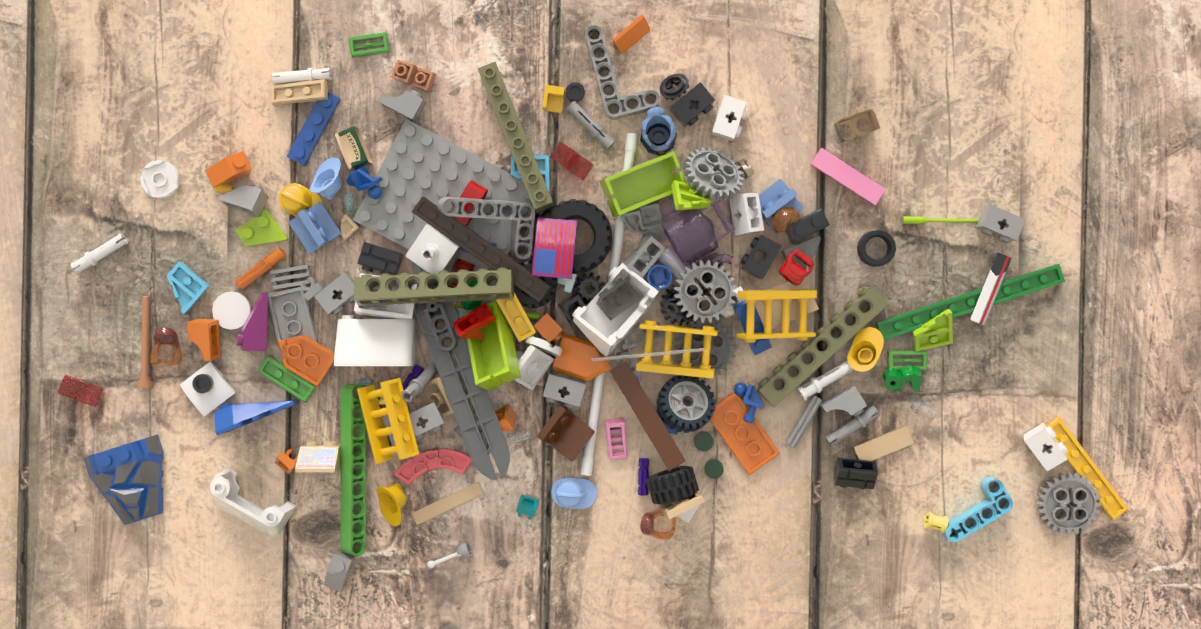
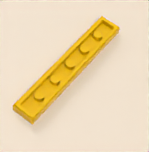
M1056 417L1047 424V428L1050 426L1056 434L1055 439L1058 443L1062 442L1068 450V460L1066 461L1075 473L1079 474L1080 478L1082 476L1086 477L1087 482H1093L1092 487L1098 489L1095 494L1100 495L1101 498L1096 501L1102 504L1101 507L1111 520H1115L1127 511L1128 507L1060 417Z

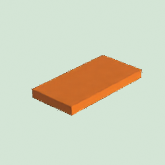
M733 392L714 405L715 411L710 422L748 475H751L780 454L755 417V421L752 424L743 420L744 415L747 414L748 407L743 403L741 397Z

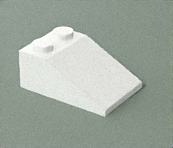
M418 284L413 285L411 290L417 289ZM395 285L391 291H396L399 285ZM380 286L374 287L372 292L378 291ZM355 302L354 312L357 315L378 318L412 319L415 303L358 306Z

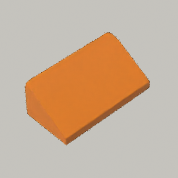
M641 15L613 38V45L621 54L626 52L650 31L645 17Z
M510 404L497 409L495 412L502 430H515L516 413Z

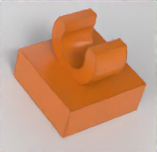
M292 449L287 450L286 454L281 452L275 461L289 475L295 470L298 456L295 459L289 457L293 451Z

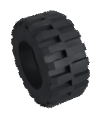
M582 199L562 201L557 206L549 209L550 211L543 218L561 220L581 219L587 222L593 230L594 240L591 247L582 254L574 255L573 274L593 270L605 260L611 248L612 230L611 224L602 210L595 204Z

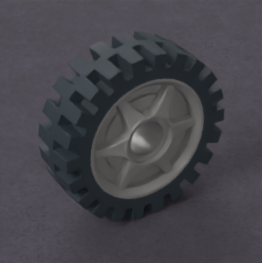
M676 375L669 379L661 388L656 404H658L657 411H660V418H664L663 422L666 425L670 424L669 428L672 430L676 428L677 432H695L707 424L715 411L714 404L716 403L715 399H713L714 393L709 391L711 389L709 385H704L705 381L703 379L699 381V377ZM683 400L687 401L689 406H685Z

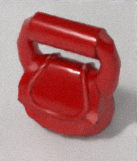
M794 250L787 256L785 263L779 269V273L788 282L798 286L812 272L814 261L801 250ZM794 255L809 266V268L805 270L796 261H793Z

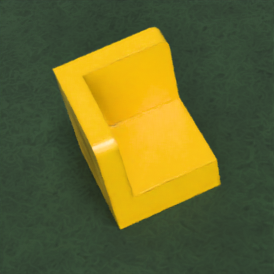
M545 85L543 111L562 113L565 95L564 87Z

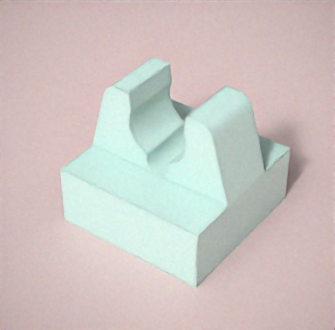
M572 273V279L558 278L556 283L565 285L564 291L572 293L577 275Z

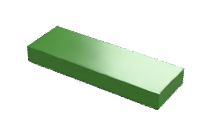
M270 355L266 357L257 371L305 403H307L317 386L285 368L284 364Z

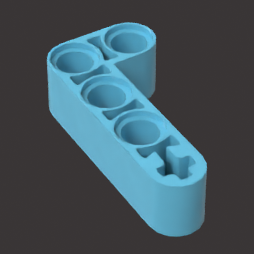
M993 477L982 479L980 487L986 499L949 520L945 533H942L946 539L958 542L1012 510L1013 501L1000 480ZM994 482L995 488L990 491L989 484ZM1004 498V505L1002 507H999V500ZM988 508V514L982 517V511ZM968 518H971V525L966 527V520Z

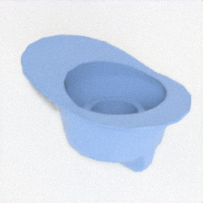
M338 158L327 159L319 166L310 187L311 192L319 193L329 200L334 198L342 186L339 176L341 162Z
M567 477L561 478L554 483L551 495L554 502L560 507L585 509L592 506L596 501L597 489L589 480Z

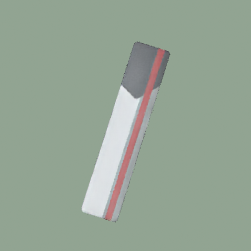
M997 253L970 318L972 321L985 325L1010 264L1011 257Z

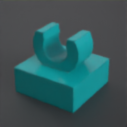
M521 494L516 509L518 516L521 517V514L528 515L529 520L534 517L539 499Z

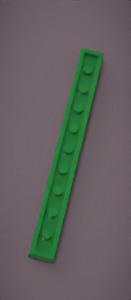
M1060 264L1002 281L993 305L1065 282ZM983 288L875 322L877 329L883 335L884 340L917 330L947 309L951 310L952 318L973 312Z

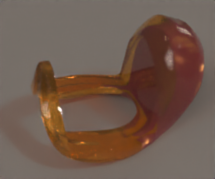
M169 327L157 329L153 336L155 344L151 350L150 363L152 365L160 363L177 365L182 355L177 333ZM162 345H170L174 348V355L171 361L157 359L158 349Z
M657 509L652 512H646L643 515L640 529L644 535L653 536L658 539H670L673 537L676 517L672 518V528L670 531L656 532L653 529L654 519L657 516H664L661 510Z

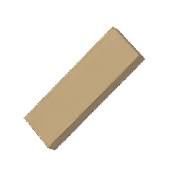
M325 79L271 85V104L273 106L328 100L327 81Z
M907 425L853 446L858 460L873 461L912 445L914 441Z

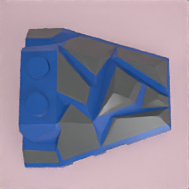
M158 435L84 458L89 477L124 525L163 513L161 477H163L162 459H164V452Z

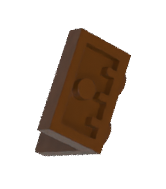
M559 406L537 437L541 441L549 443L569 461L573 462L595 431L570 410Z

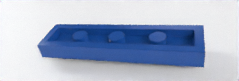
M328 92V100L316 101L287 155L288 158L306 166L339 105L340 98Z

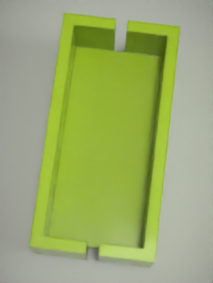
M675 151L599 180L605 197L609 196L610 198L607 200L613 217L673 194L671 185L674 180L686 183L682 171L672 173V170L680 168Z
M497 301L487 304L496 320L480 329L485 338L467 339L475 385L487 391L503 385L502 382L508 383L521 377L512 330Z

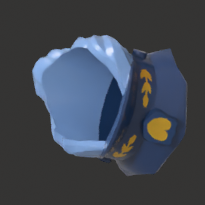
M653 107L647 111V118L642 122L640 141L648 153L658 156L664 155L674 148L677 137L675 124L671 117L664 115L662 108Z

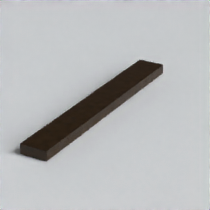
M422 196L412 210V213L491 269L508 268L512 270L514 285L538 302L543 299L551 286L537 276H532V272L453 216L442 214L438 210L437 205L426 197Z

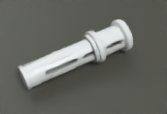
M845 361L817 378H810L809 382L796 388L802 400L806 401L809 396L816 392L820 393L823 390L822 388L852 372L853 368L850 367L848 361Z

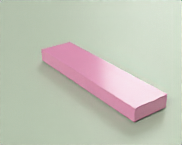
M823 148L819 150L810 164L874 206L886 190Z

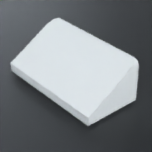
M669 246L658 258L680 280L682 277L679 272L685 274V266L691 269Z

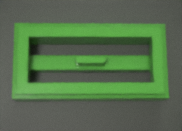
M387 33L349 37L351 57L390 53ZM383 38V41L359 45H354L353 43ZM384 46V48L355 52L357 49Z
M887 351V369L895 368L899 370L900 367H908L893 366V362H923V366L914 367H918L919 370H927V351ZM893 355H923V358H893Z

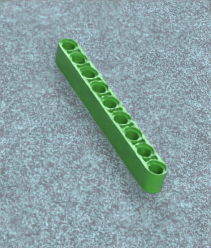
M345 384L341 389L340 547L343 553L359 557L366 549V424L357 389L363 386L359 384Z

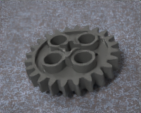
M699 317L695 324L690 320V327L703 328L704 325L714 326V330H719L717 336H720L723 342L720 346H714L711 340L710 355H716L717 362L709 365H711V368H715V372L721 375L720 369L722 368L727 371L728 369L725 364L732 365L729 358L736 356L731 353L732 350L737 349V347L731 346L736 340L729 338L733 332L726 333L728 326L722 328L721 320L715 324V318H712V323H709L707 318H705L704 323L700 322ZM678 332L682 337L675 338L680 345H676L674 348L683 350L685 333ZM692 334L691 349H699L703 345L704 338L701 341H696ZM703 351L699 352V356L696 359L690 358L692 366H699ZM683 353L675 354V356H681V359L678 361L679 364L682 362Z

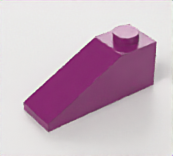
M261 292L241 328V334L237 335V346H240L242 351H267V292Z

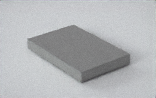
M301 287L268 294V305L277 342L306 335L318 342L309 301L303 296L306 291Z

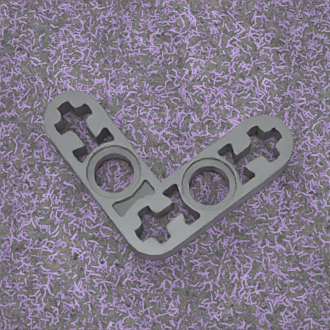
M640 326L631 329L623 339L625 343L622 344L623 350L627 348L629 352L622 353L619 356L633 355L630 348L645 343L646 335L640 329ZM659 330L656 336L654 334L653 340L661 337L663 331ZM639 331L642 333L643 337L640 342L632 340L633 332ZM618 346L613 350L614 356H617L616 352H620ZM631 358V364L629 365V367L632 368L634 366L635 370H632V372L635 376L638 377L637 380L640 383V373L639 371H636V363L634 358ZM616 359L617 364L620 365V359Z

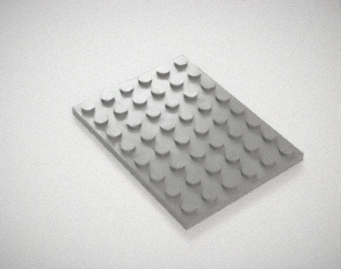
M406 119L375 178L381 177L383 179L376 184L381 187L382 196L379 199H372L367 192L353 221L409 250L425 225L428 224L412 213V210L422 196L436 205L443 197L460 198L467 184L473 180L488 189L484 199L524 202L532 206L533 204L522 179L511 176L509 172ZM450 201L444 206L446 212L452 208ZM489 204L483 207L484 214L490 211ZM507 205L502 208V214L506 215L509 211ZM526 206L521 209L522 216L527 213ZM472 218L468 228L486 241L496 243L497 248L506 255L509 254L512 220ZM458 248L445 268L452 273L459 270L473 272L478 269H488L491 271L489 266L472 254L461 252V248Z

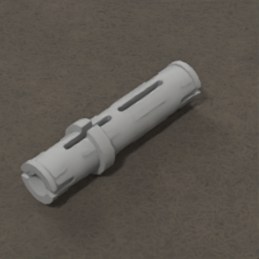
M576 101L568 106L567 111L606 150L615 143V140L604 131V127L602 125L599 126Z
M431 362L401 393L402 398L407 394L403 399L404 401L411 402L417 394L422 393L427 383L438 373V370H435L436 365L434 362Z
M873 405L828 436H825V438L833 447L861 427L865 428L866 424L880 416V413Z

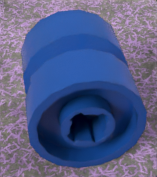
M655 265L647 272L646 280L656 290H663L670 285L672 273L664 265Z

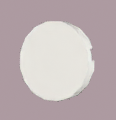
M157 160L150 162L144 167V171L140 176V182L145 193L159 199L169 198L175 194L180 185V174L174 165L166 161Z
M233 291L225 292L218 296L212 308L213 318L219 320L221 327L230 330L243 327L252 310L250 301L243 294Z
M533 336L526 338L524 342L529 346L532 344L541 351L558 357L561 356L563 351L562 348L558 346L552 347L547 341Z

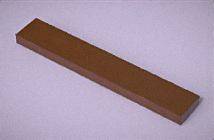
M625 361L611 369L610 373L668 470L670 471L686 461L628 363Z

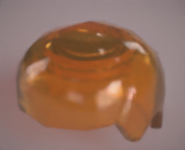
M783 207L772 215L771 221L775 233L786 230L787 222L791 223L793 221L795 223L796 219L800 218V213L796 208Z

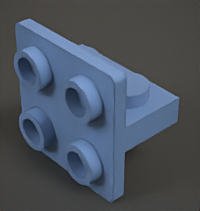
M782 179L776 181L759 195L762 218L772 231H776L803 210V206L795 197L798 195L794 189L790 190Z
M322 202L315 204L308 210H301L297 213V217L289 221L290 226L309 254L341 235V231Z

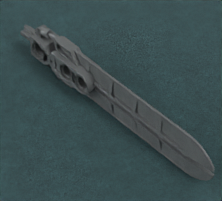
M417 264L413 266L415 274L427 272ZM438 283L432 284V289L437 288ZM454 302L423 303L427 305L424 311L419 310L418 303H415V313L424 333L474 466L487 478L497 480L498 478L489 453H492L501 478L504 477L510 463L508 443L487 390L475 385L467 338H460L452 324L460 319ZM440 321H445V327L440 330L437 329V324ZM449 338L452 339L451 346L444 347V341ZM451 353H454L455 359L459 366L457 368L455 367ZM459 371L461 372L463 380L469 393L467 395L465 393L460 377L458 375ZM469 398H471V401H472L473 406H474V408H475L476 414H477L478 419H479L478 422H476V419H475V417H474L473 411H472L471 406H470V404H469V401H468ZM480 425L483 429L484 435L488 442L489 449H487L485 446L484 440L478 427Z

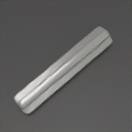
M812 396L788 437L786 444L790 447L795 448L821 405L822 400L817 396Z

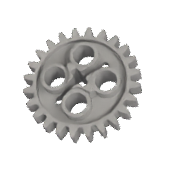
M703 147L700 150L695 149L694 152L689 153L682 168L685 170L683 175L687 176L685 181L691 182L689 187H696L695 193L701 191L702 197L709 195L710 200L713 197L717 201L721 197L724 201L728 197L732 199L741 190L745 178L742 177L744 172L739 171L741 166L735 165L737 160H730L731 155L725 156V151L719 153L717 148L714 151L710 147L707 150Z
M699 260L698 266L692 262L691 269L685 266L686 273L679 272L682 279L675 280L679 283V286L673 288L679 291L674 297L680 298L676 305H683L680 311L684 312L687 310V318L693 314V321L700 317L701 323H704L705 318H707L709 323H712V317L719 320V314L726 316L724 310H732L729 303H735L731 297L737 296V293L732 292V289L737 288V285H731L735 278H728L731 272L729 270L723 272L724 265L717 268L718 262L716 261L711 266L710 260H707L705 265L702 260ZM706 272L711 274V280L708 283L702 281V275ZM695 277L703 287L709 288L708 293L717 302L716 305L711 302L708 296L701 295L703 290L694 281ZM690 285L696 286V293L693 295L687 294V288ZM721 287L724 293L722 297L716 298L714 291L716 288ZM702 300H707L709 304L705 310H700L699 303Z
M1067 472L1066 477L1059 473V479L1052 476L1053 482L1051 483L1046 480L1047 487H1040L1044 492L1037 493L1041 500L1036 501L1041 506L1036 510L1042 513L1039 517L1045 520L1044 524L1050 526L1053 531L1057 529L1060 534L1065 530L1068 535L1071 534V530L1078 534L1079 528L1085 532L1086 524L1092 527L1091 519L1098 520L1094 514L1101 513L1096 507L1102 506L1100 502L1096 501L1101 496L1095 494L1098 489L1092 487L1094 483L1091 481L1087 482V478L1084 476L1080 478V475L1077 473L1072 476L1070 472ZM1059 490H1062V495L1059 498H1056V493ZM1082 490V495L1076 498V493ZM1058 509H1062L1061 515L1055 516V512ZM1081 509V514L1075 517V512Z

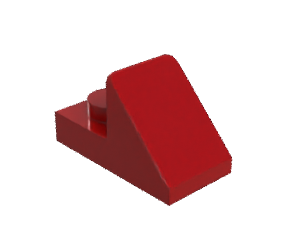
M484 303L452 324L460 338L483 339L485 337L480 329L496 319L488 305Z

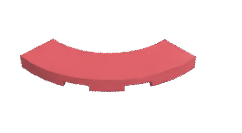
M432 449L411 457L398 468L394 475L408 485L422 473L436 468L454 470L463 475L472 460L469 455L460 451Z

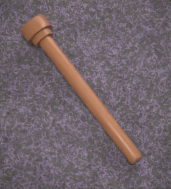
M149 296L142 297L141 377L137 381V388H153V380L149 377Z

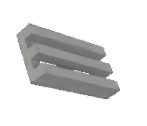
M309 265L270 271L273 290L300 286L302 283L305 285L311 284L308 280L311 277ZM306 269V273L277 277L276 275ZM307 277L305 281L278 285V281Z

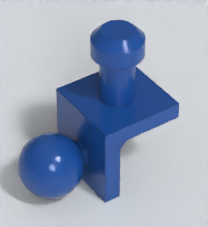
M365 165L359 167L347 177L346 181L349 186H356L358 191L368 189L370 198L379 199L382 196V189L376 184L383 179L381 177L372 178Z
M737 383L734 386V393L739 397L745 396L743 403L749 404L747 414L744 415L743 420L752 424L755 421L756 409L764 410L765 406L755 386L749 384L747 387L745 383Z

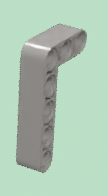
M597 25L589 26L585 32L586 42L606 116L611 120H616L647 112L649 109L657 107L660 97L654 90H647L624 97L619 96L603 31ZM591 32H597L599 34V38L593 40L589 37V34ZM601 50L604 52V56L596 58L594 52ZM601 69H607L609 75L602 77L598 72ZM606 87H611L614 93L608 96L604 94L603 90ZM648 96H653L656 99V102L654 104H648L645 98ZM629 101H635L637 103V107L635 109H629L627 107V103ZM615 105L619 108V112L611 114L608 108Z
M443 197L438 201V210L447 216L512 220L510 252L513 256L522 260L530 257L535 220V209L531 204L517 201ZM450 201L452 208L446 212L444 206ZM470 203L471 210L465 213L464 205ZM489 204L490 211L484 214L483 207ZM507 205L509 211L506 215H503L502 208ZM526 206L527 213L522 216L521 209ZM525 226V233L520 235L519 229ZM523 245V253L518 254L517 250L519 246Z

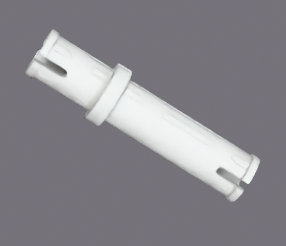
M330 67L273 72L272 82L274 85L322 79L332 80V76H330L332 72Z
M120 233L92 252H86L84 257L71 263L72 269L80 265V267L74 270L79 274L89 266H95L99 260L128 244L127 239L118 242L125 237Z

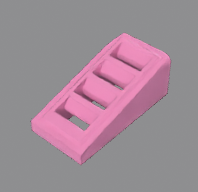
M624 418L606 419L605 429L609 460L628 458ZM621 433V436H611V435H610V434ZM622 441L620 444H611V442ZM623 448V451L612 452V449Z

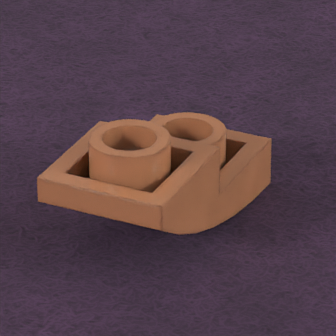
M397 60L391 78L430 92L436 74L418 68L413 64Z

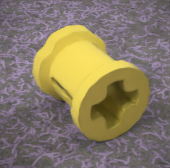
M928 511L924 518V528H933L941 533H945L948 526V517L936 516Z

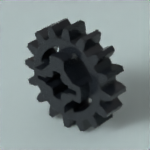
M688 286L687 294H695L696 290L694 289L691 291V287ZM666 289L667 295H661L664 301L659 302L660 307H663L660 311L662 314H665V320L670 319L672 325L675 321L678 322L679 326L684 321L688 325V320H693V314L687 318L685 315L687 310L684 312L680 311L683 305L681 307L676 305L680 298L673 296L678 294L679 291ZM668 309L675 311L676 315L672 314Z

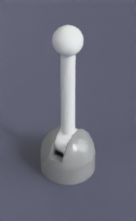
M465 542L457 548L456 553L436 561L431 560L427 565L429 568H433L436 564L456 556L462 559L470 558L473 556L471 546L468 542Z

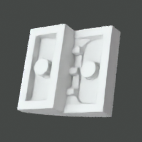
M212 361L208 362L180 384L185 394L203 416H206L235 394V390L223 378V374ZM199 374H208L213 379V388L207 393H198L192 386L193 379Z

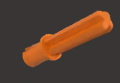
M278 247L267 257L264 256L262 261L235 280V284L238 288L244 289L270 268L273 269L275 264L287 257L286 253L282 248Z

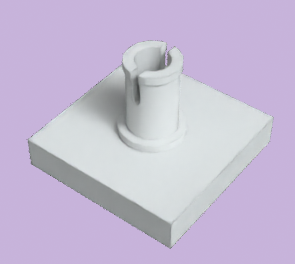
M426 224L405 257L425 271L433 274L444 271L460 246L431 225Z
M530 344L524 354L521 351H516L521 377L515 379V381L533 390L555 359Z

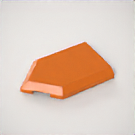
M564 333L559 345L563 351L560 357H555L553 370L585 381H590L602 373L611 370L607 360H591L592 358L605 357L592 342Z
M306 335L278 341L284 367L318 387L334 363V352Z

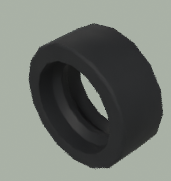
M870 231L864 234L858 242V256L861 261L869 266L885 265L895 256V241L886 231ZM873 237L882 238L888 247L887 254L878 260L870 258L865 249L866 243Z

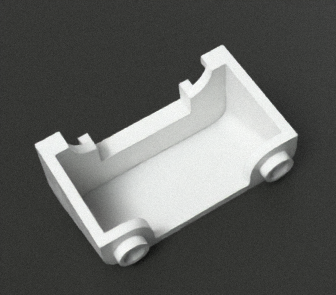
M623 263L618 268L615 266L608 275L610 276L608 283L587 306L583 308L579 306L572 315L574 317L573 322L605 357L612 353L649 310L659 292Z
M342 315V319H338L334 366L416 365V319H354V315Z
M228 469L215 475L210 485V491L216 507L267 536L275 537L283 531L296 505L288 501L283 506L274 505L264 510L238 495L242 486L236 481V476L238 475L236 471Z

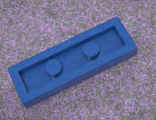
M744 300L733 307L743 331L746 333L747 303ZM755 307L754 333L764 332V326ZM756 339V342L749 343L754 355L772 348L769 339Z

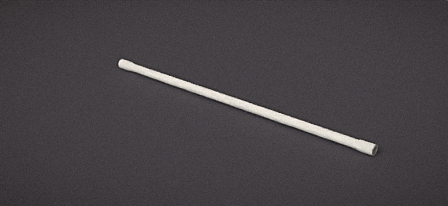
M627 133L623 171L633 167L638 134ZM621 215L616 216L609 273L615 266L618 268L620 265L625 228ZM605 373L594 378L588 426L595 433L585 445L581 475L592 476L593 455Z

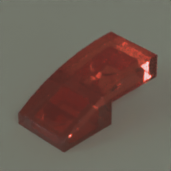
M561 141L550 156L552 160L581 180L585 179L594 166L593 163Z
M64 375L58 393L96 407L103 388L86 383L84 380Z

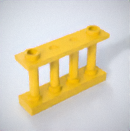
M817 290L738 291V299H743L747 303L746 333H737V337L744 339V342L754 343L756 339L797 337V340H808V337H816L815 332L807 331V302H809V298H817ZM774 299H780V302H782L781 332H772V303H774ZM792 299H797L799 302V331H789L790 302H792ZM757 300H763V303H765L764 332L754 333L755 303H757Z
M645 320V323L640 324V329H646L644 354L652 353L654 330L665 331L664 352L672 351L673 332L685 333L683 350L691 349L692 334L704 335L703 348L705 351L702 353V364H699V366H692V363H690V352L683 353L680 365L672 364L671 354L663 355L661 363L653 362L652 356L644 357L642 361L639 360L637 362L636 371L714 378L715 368H711V365H709L712 336H717L719 330H714V326L704 325L703 328L662 325L656 324L657 321Z
M397 378L381 382L382 389L378 390L375 389V385L358 388L357 392L375 464L392 460V454L398 453L399 460L418 455L419 451L407 403L403 400L405 396L401 397L403 392L401 379ZM384 396L386 408L380 409L378 397ZM388 415L391 427L385 428L382 416ZM393 434L396 446L390 447L387 435Z

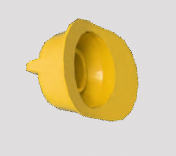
M296 183L285 186L279 195L281 207L295 217L303 209L308 210L319 202L323 204L322 199L317 193H313L310 189Z
M867 327L861 329L856 334L847 356L850 367L855 371H868L878 362L884 346V338L879 330Z
M395 483L386 488L378 487L377 495L384 519L392 526L400 525L401 510L407 501L401 484Z

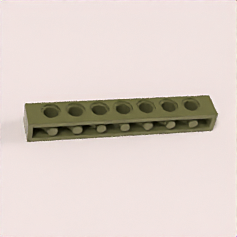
M496 62L478 68L536 213L538 214L554 206Z
M498 268L494 271L478 269L473 272L459 270L453 273L439 271L433 274L430 272H420L419 274L412 275L410 273H400L399 275L385 273L380 276L365 274L361 275V277H354V301L358 306L514 299V275L512 270L508 268ZM491 281H498L495 286H489ZM458 282L455 288H450L452 283ZM471 282H478L475 287H469ZM438 283L437 288L430 289L432 284ZM419 284L417 289L411 290L413 285ZM395 285H399L396 291H391ZM380 286L378 291L372 292L374 287Z
M864 287L857 294L859 297L855 301L850 300L843 306L845 310L840 314L838 312L829 319L830 323L826 327L821 326L815 332L816 337L811 340L809 338L801 344L802 348L797 353L795 351L786 358L788 361L783 366L779 364L773 369L772 372L774 374L771 377H765L758 383V392L772 407L775 408L888 305V302L874 287ZM861 302H865L868 306L865 312H862L859 308ZM849 314L853 317L851 325H847L845 322V318ZM834 327L839 330L837 338L831 336V330ZM820 340L825 343V348L822 351L817 349V342ZM805 353H809L811 356V361L807 364L802 360ZM791 366H795L797 373L791 377L788 374V369ZM777 379H781L783 382V386L780 389L774 388V381Z

